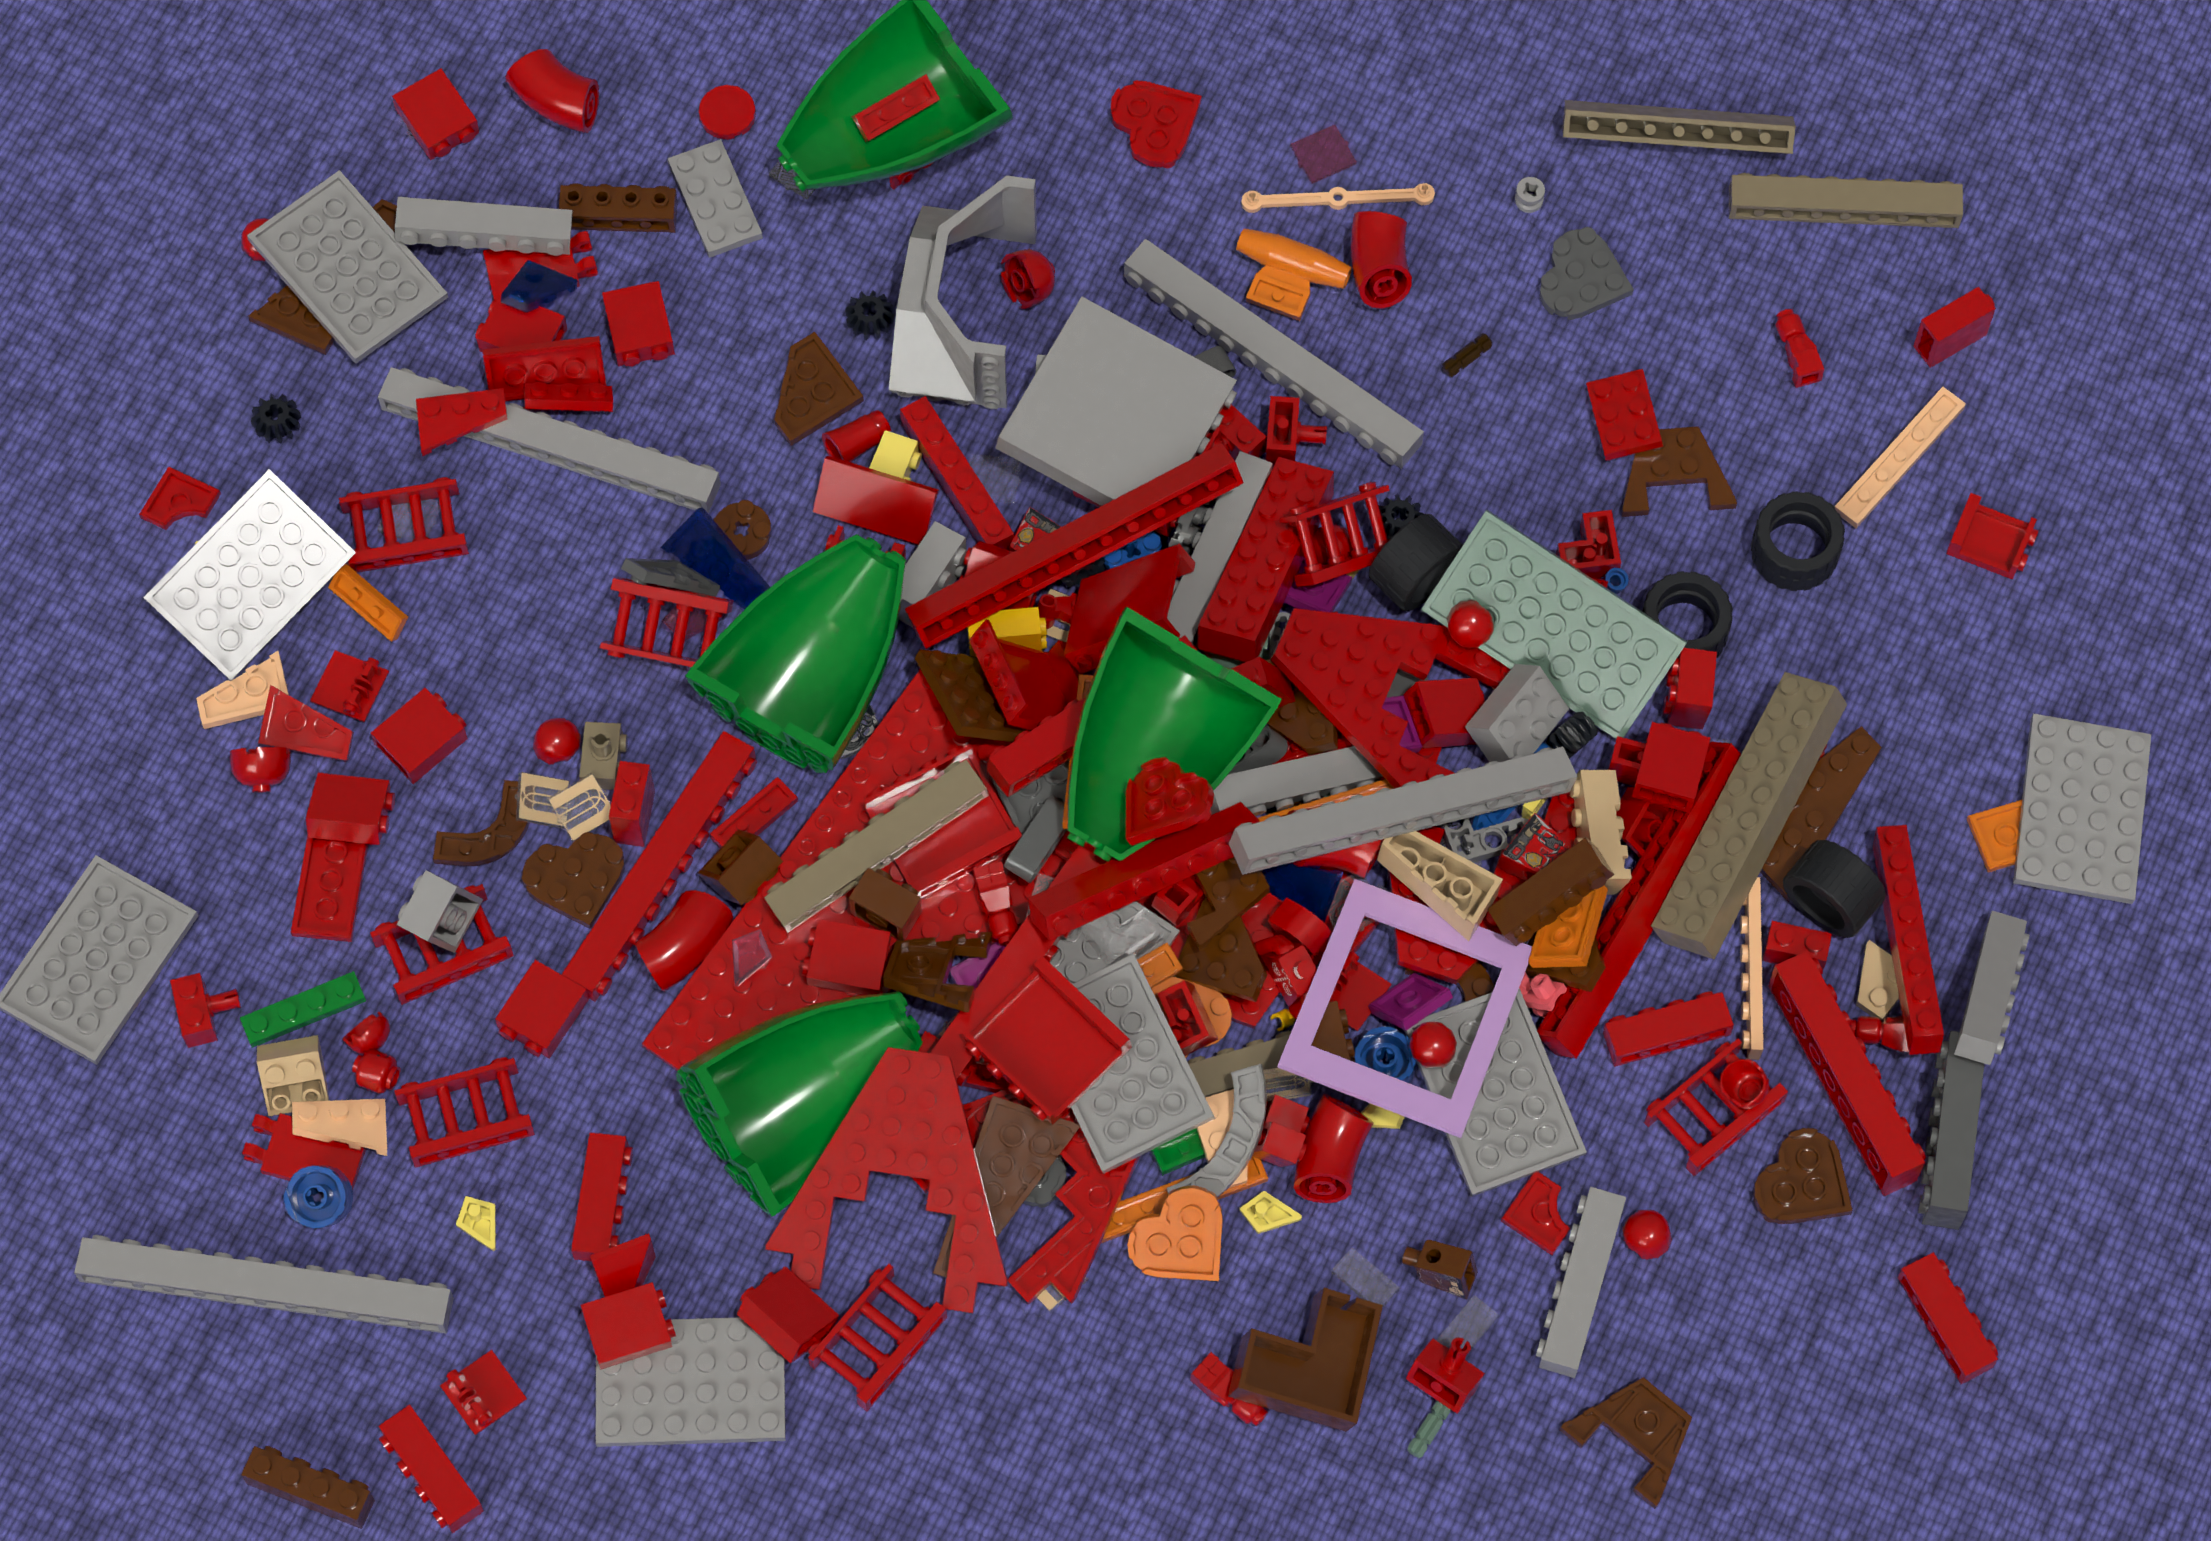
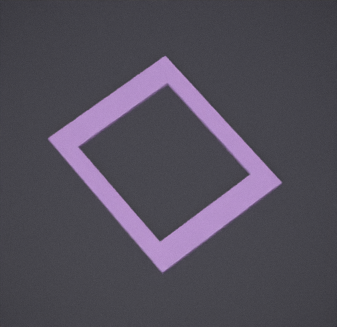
M1354 879L1277 1067L1461 1138L1527 969L1532 946L1524 943L1515 946L1503 935L1478 926L1472 938L1468 941L1432 908ZM1364 916L1502 968L1451 1099L1311 1046Z

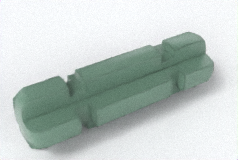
M1439 1401L1435 1402L1431 1409L1432 1413L1427 1415L1416 1433V1438H1413L1408 1445L1407 1451L1417 1458L1423 1457L1428 1447L1427 1444H1431L1443 1425L1442 1420H1446L1451 1412V1409Z

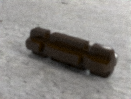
M1485 333L1480 334L1474 339L1475 342L1468 343L1455 353L1454 358L1450 357L1443 362L1442 370L1448 377L1455 376L1460 372V368L1464 369L1480 357L1481 352L1485 353L1492 347V340Z

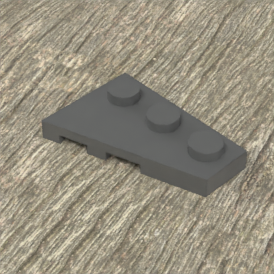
M625 558L621 568L631 574V580L642 585L651 583L711 596H717L720 585L678 560Z

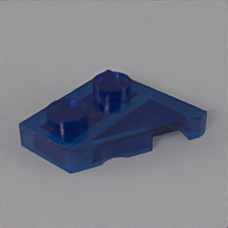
M527 260L502 292L501 302L524 312H529L538 308L541 304L556 300L557 294L562 291L574 292L577 289L578 280Z

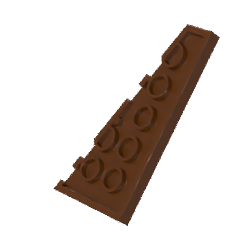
M381 199L372 208L395 233L397 205ZM285 286L279 293L275 292L272 294L264 306L258 311L255 309L248 315L250 322L325 355L335 341L288 286Z
M1862 726L1817 762L1760 871L1788 903L1790 899L1784 890L1783 878L1816 840H1827L1881 751L1882 747Z
M992 1096L975 1147V1154L996 1236L998 1237L1078 1131L1080 1125L1061 1118L1053 1125L1047 1119L1041 1122L1030 1111L1029 1107ZM952 1215L933 1271L934 1274L946 1278L956 1215Z

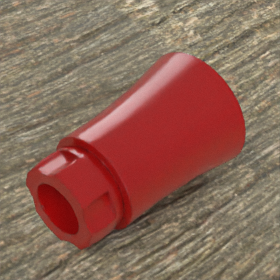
M875 410L846 425L823 433L822 441L829 456L852 462L861 454L879 444L884 431L890 432L891 427L883 413Z

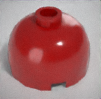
M1024 249L1006 254L1002 259L1001 264L1005 263V271L1001 272V280L1008 297L1013 303L1018 299L1022 304L1020 308L1026 309L1042 303L1051 294L1055 283V269L1053 264L1042 253L1032 249Z
M256 747V749H250L248 752H246V748L230 750L232 773L242 785L252 787V792H271V786L280 784L286 779L290 771V748Z

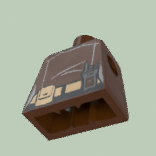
M1426 1240L1422 1250L1407 1246L1402 1258L1403 1264L1416 1268L1420 1282L1460 1298L1468 1299L1478 1273L1472 1251Z

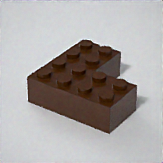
M1324 1287L1313 1296L1303 1344L1251 1328L1241 1337L1228 1397L1347 1432L1358 1422L1383 1305L1356 1297L1345 1306V1310H1342L1341 1308L1349 1302L1351 1295Z

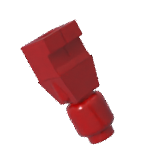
M1785 309L1776 315L1778 319L1776 321V328L1781 341L1786 343L1785 349L1788 364L1794 372L1792 381L1795 388L1822 381L1824 366L1817 351V346L1805 334V328L1800 316L1794 313L1792 309Z
M1002 861L974 868L973 875L983 911L990 916L988 923L992 937L998 940L1000 946H1003L1010 942L1018 930L1015 914L1010 911L1013 901Z
M1859 1016L1857 1020L1851 1019V1030L1855 1037L1859 1036L1864 1044H1878L1881 1040L1882 1045L1900 1052H1909L1902 1016L1884 1018V1022H1881V1019L1878 1017Z
M1210 1352L1191 1373L1190 1381L1209 1396L1211 1400L1228 1408L1232 1405V1412L1246 1424L1253 1423L1255 1426H1258L1267 1416L1268 1411L1262 1406L1228 1397L1233 1370L1228 1368L1216 1355Z

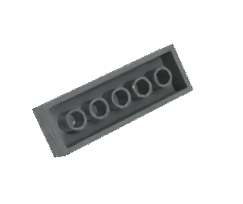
M1950 1031L1947 1040L1942 1041L1940 1053H1936L1935 1068L1938 1071L1936 1079L1933 1080L1931 1097H1935L1928 1117V1126L1933 1127H1931L1930 1136H1927L1924 1151L1925 1155L1930 1156H1928L1926 1166H1923L1921 1184L1926 1185L1924 1186L1923 1195H1920L1918 1213L1923 1214L1922 1224L1959 1230L1968 1212L1984 1063L1954 1055L1960 1032Z

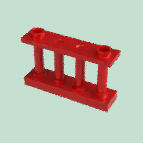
M442 477L435 479L432 483L365 494L362 492H351L345 497L339 498L343 514L351 512L356 549L354 551L356 553L348 560L349 566L359 573L468 555L469 551L465 534L456 532L450 496L460 494L456 479ZM439 498L444 534L442 537L430 539L426 537L421 501ZM409 503L415 539L412 542L400 544V542H397L392 505ZM380 508L385 537L383 547H368L363 510Z
M1376 482L1365 483L1358 486L1359 491L1310 508H1307L1306 505L1289 509V515L1279 518L1280 524L1295 522L1307 566H1304L1305 572L1294 575L1297 587L1316 585L1371 566L1376 555L1390 540L1386 537L1376 495L1390 491L1389 485L1376 486ZM1365 499L1376 541L1373 543L1374 548L1369 550L1367 546L1364 547L1353 505L1354 502ZM1342 507L1353 549L1350 551L1351 556L1346 558L1344 554L1341 555L1330 510ZM1318 514L1330 557L1327 559L1328 564L1322 565L1317 560L1307 518Z
M615 577L612 579L611 590L619 591L618 597H621L613 642L603 641L600 644V648L608 650L607 655L625 658V654L692 667L698 659L682 656L690 611L693 612L694 607L706 609L705 615H707L700 652L701 657L715 640L719 617L722 618L723 613L732 612L734 600L651 583L642 585L628 578ZM636 595L648 597L647 603H650L642 647L624 644L632 600H636ZM665 601L677 603L676 609H679L670 653L653 650L661 605L664 606Z
M483 884L464 888L482 898V902L488 900ZM481 905L474 916V920L483 937V946L473 950L467 949L462 938L455 951V958L443 963L439 961L432 944L414 934L428 965L425 971L416 975L411 974L396 939L411 932L398 926V921L382 923L375 928V931L370 932L375 948L382 945L386 946L400 977L398 983L393 984L401 1005L514 956L507 937L499 938L495 936Z
M1739 1038L1731 1044L1729 1042L1722 1044L1714 1053L1716 1057L1664 1100L1658 1098L1646 1109L1648 1112L1644 1122L1646 1126L1650 1127L1659 1119L1689 1152L1688 1156L1690 1158L1688 1159L1686 1169L1694 1177L1785 1102L1788 1094L1787 1089L1781 1083L1773 1089L1769 1086V1093L1764 1100L1751 1109L1738 1108L1725 1097L1720 1090V1080L1714 1073L1724 1064H1729L1739 1059L1736 1055L1739 1053L1742 1045ZM1705 1082L1735 1114L1733 1116L1735 1120L1728 1126L1725 1124L1720 1125L1693 1096L1691 1092L1701 1083ZM1682 1101L1712 1133V1139L1705 1145L1702 1143L1698 1144L1668 1111Z
M498 1058L486 1066L423 1083L409 1082L402 1085L401 1089L394 1090L399 1106L404 1104L409 1106L417 1138L415 1145L409 1147L415 1168L535 1135L529 1114H519L510 1079L511 1075L519 1073L514 1058ZM498 1079L507 1117L505 1121L493 1124V1122H489L480 1084ZM468 1087L477 1126L475 1129L463 1132L459 1130L450 1092ZM438 1095L447 1134L443 1138L433 1140L429 1138L420 1100Z
M889 1263L883 1270L879 1268L874 1272L868 1282L870 1286L823 1340L820 1338L816 1340L808 1351V1361L811 1368L815 1370L823 1361L857 1388V1404L865 1411H868L947 1319L946 1308L937 1301L931 1308L929 1306L924 1307L891 1281L894 1277V1268ZM882 1290L917 1317L916 1321L919 1323L912 1331H904L871 1305ZM862 1314L897 1340L896 1344L898 1347L891 1355L889 1353L883 1354L851 1328ZM842 1337L877 1364L876 1368L878 1371L871 1379L869 1377H862L831 1352Z

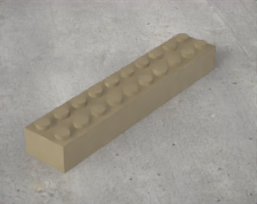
M1784 672L1651 925L1663 943L1715 959L1847 706L1846 701L1836 686Z

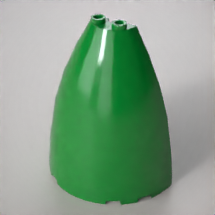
M901 0L846 47L816 81L794 113L776 145L782 154L778 157V160L786 172L790 170L794 172L796 176L793 177V180L801 192L808 189L848 186L886 179L927 166L979 141L1008 124V122L1013 120V115L1010 107L980 68L975 69L954 42L948 27L927 0ZM927 74L940 100L865 142L852 116L922 75Z
M857 534L827 549L785 575L757 597L713 641L685 675L686 679L700 697L705 695L706 699L713 704L712 709L726 722L735 720L736 725L744 731L742 734L756 744L800 768L805 769L808 764L816 773L832 771L858 730L882 680L898 624L906 559L896 551L887 553L880 551L882 547L877 541L870 537L864 539Z
M1125 607L1103 650L1082 705L1073 745L1068 791L1067 831L1070 834L1067 838L1082 847L1086 842L1094 846L1095 850L1093 853L1108 862L1112 857L1121 861L1156 839L1154 838L1132 846L1126 840V788L1129 779L1134 781L1136 775L1143 770L1140 767L1143 763L1154 758L1166 757L1170 762L1177 763L1184 773L1193 772L1198 777L1206 779L1214 791L1254 743L1282 701L1278 696L1236 671L1223 667L1178 640L1179 637L1128 607Z
M899 991L826 1001L774 1016L718 1043L686 1062L677 1071V1081L683 1087L679 1090L681 1097L704 1141L712 1152L715 1151L721 1160L727 1162L724 1169L738 1186L742 1184L747 1192L751 1194L750 1199L771 1217L775 1216L795 1199L887 1048L918 1051L923 1041L918 1034L920 1027L911 1015L906 1016L905 1012L907 1010L905 1007L908 1004Z

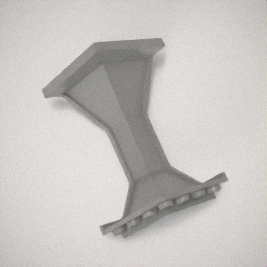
M1005 176L961 210L922 206L910 235L896 309L889 390L892 393L905 398L926 396L930 401H954L959 405L977 404L983 405L988 409L1007 408L1006 346L968 340L940 304L938 293L948 245L973 236L1029 244L1036 243V179Z

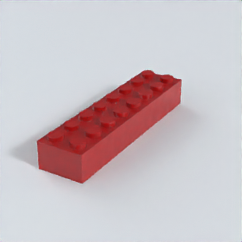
M1282 457L1277 458L1198 625V649L1244 662L1259 657L1295 579L1294 575L1298 573L1304 560L1296 523L1280 524L1279 518L1289 515V509L1306 505L1307 508L1331 501L1334 495V471ZM1319 514L1307 518L1312 539L1321 523Z
M1807 950L1776 964L1768 987L1883 1196H1886L1917 1182L1925 1164V1153L1919 1143L1915 1144L1909 1134L1911 1129L1905 1117L1899 1116L1895 1109L1896 1102L1892 1093L1888 1089L1885 1090L1880 1082L1881 1074L1874 1063L1870 1064L1865 1055L1867 1051L1864 1042L1859 1036L1855 1037L1850 1028L1852 1027V1022L1845 1010H1840L1836 1002L1837 995L1831 984L1827 985L1825 983L1819 961L1816 958L1812 959Z

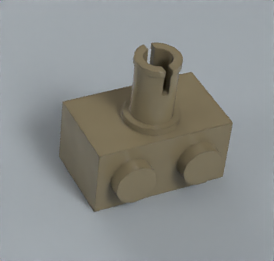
M585 722L579 775L580 781L593 775L601 789L614 790L621 753L627 752L628 735L623 734L621 723Z

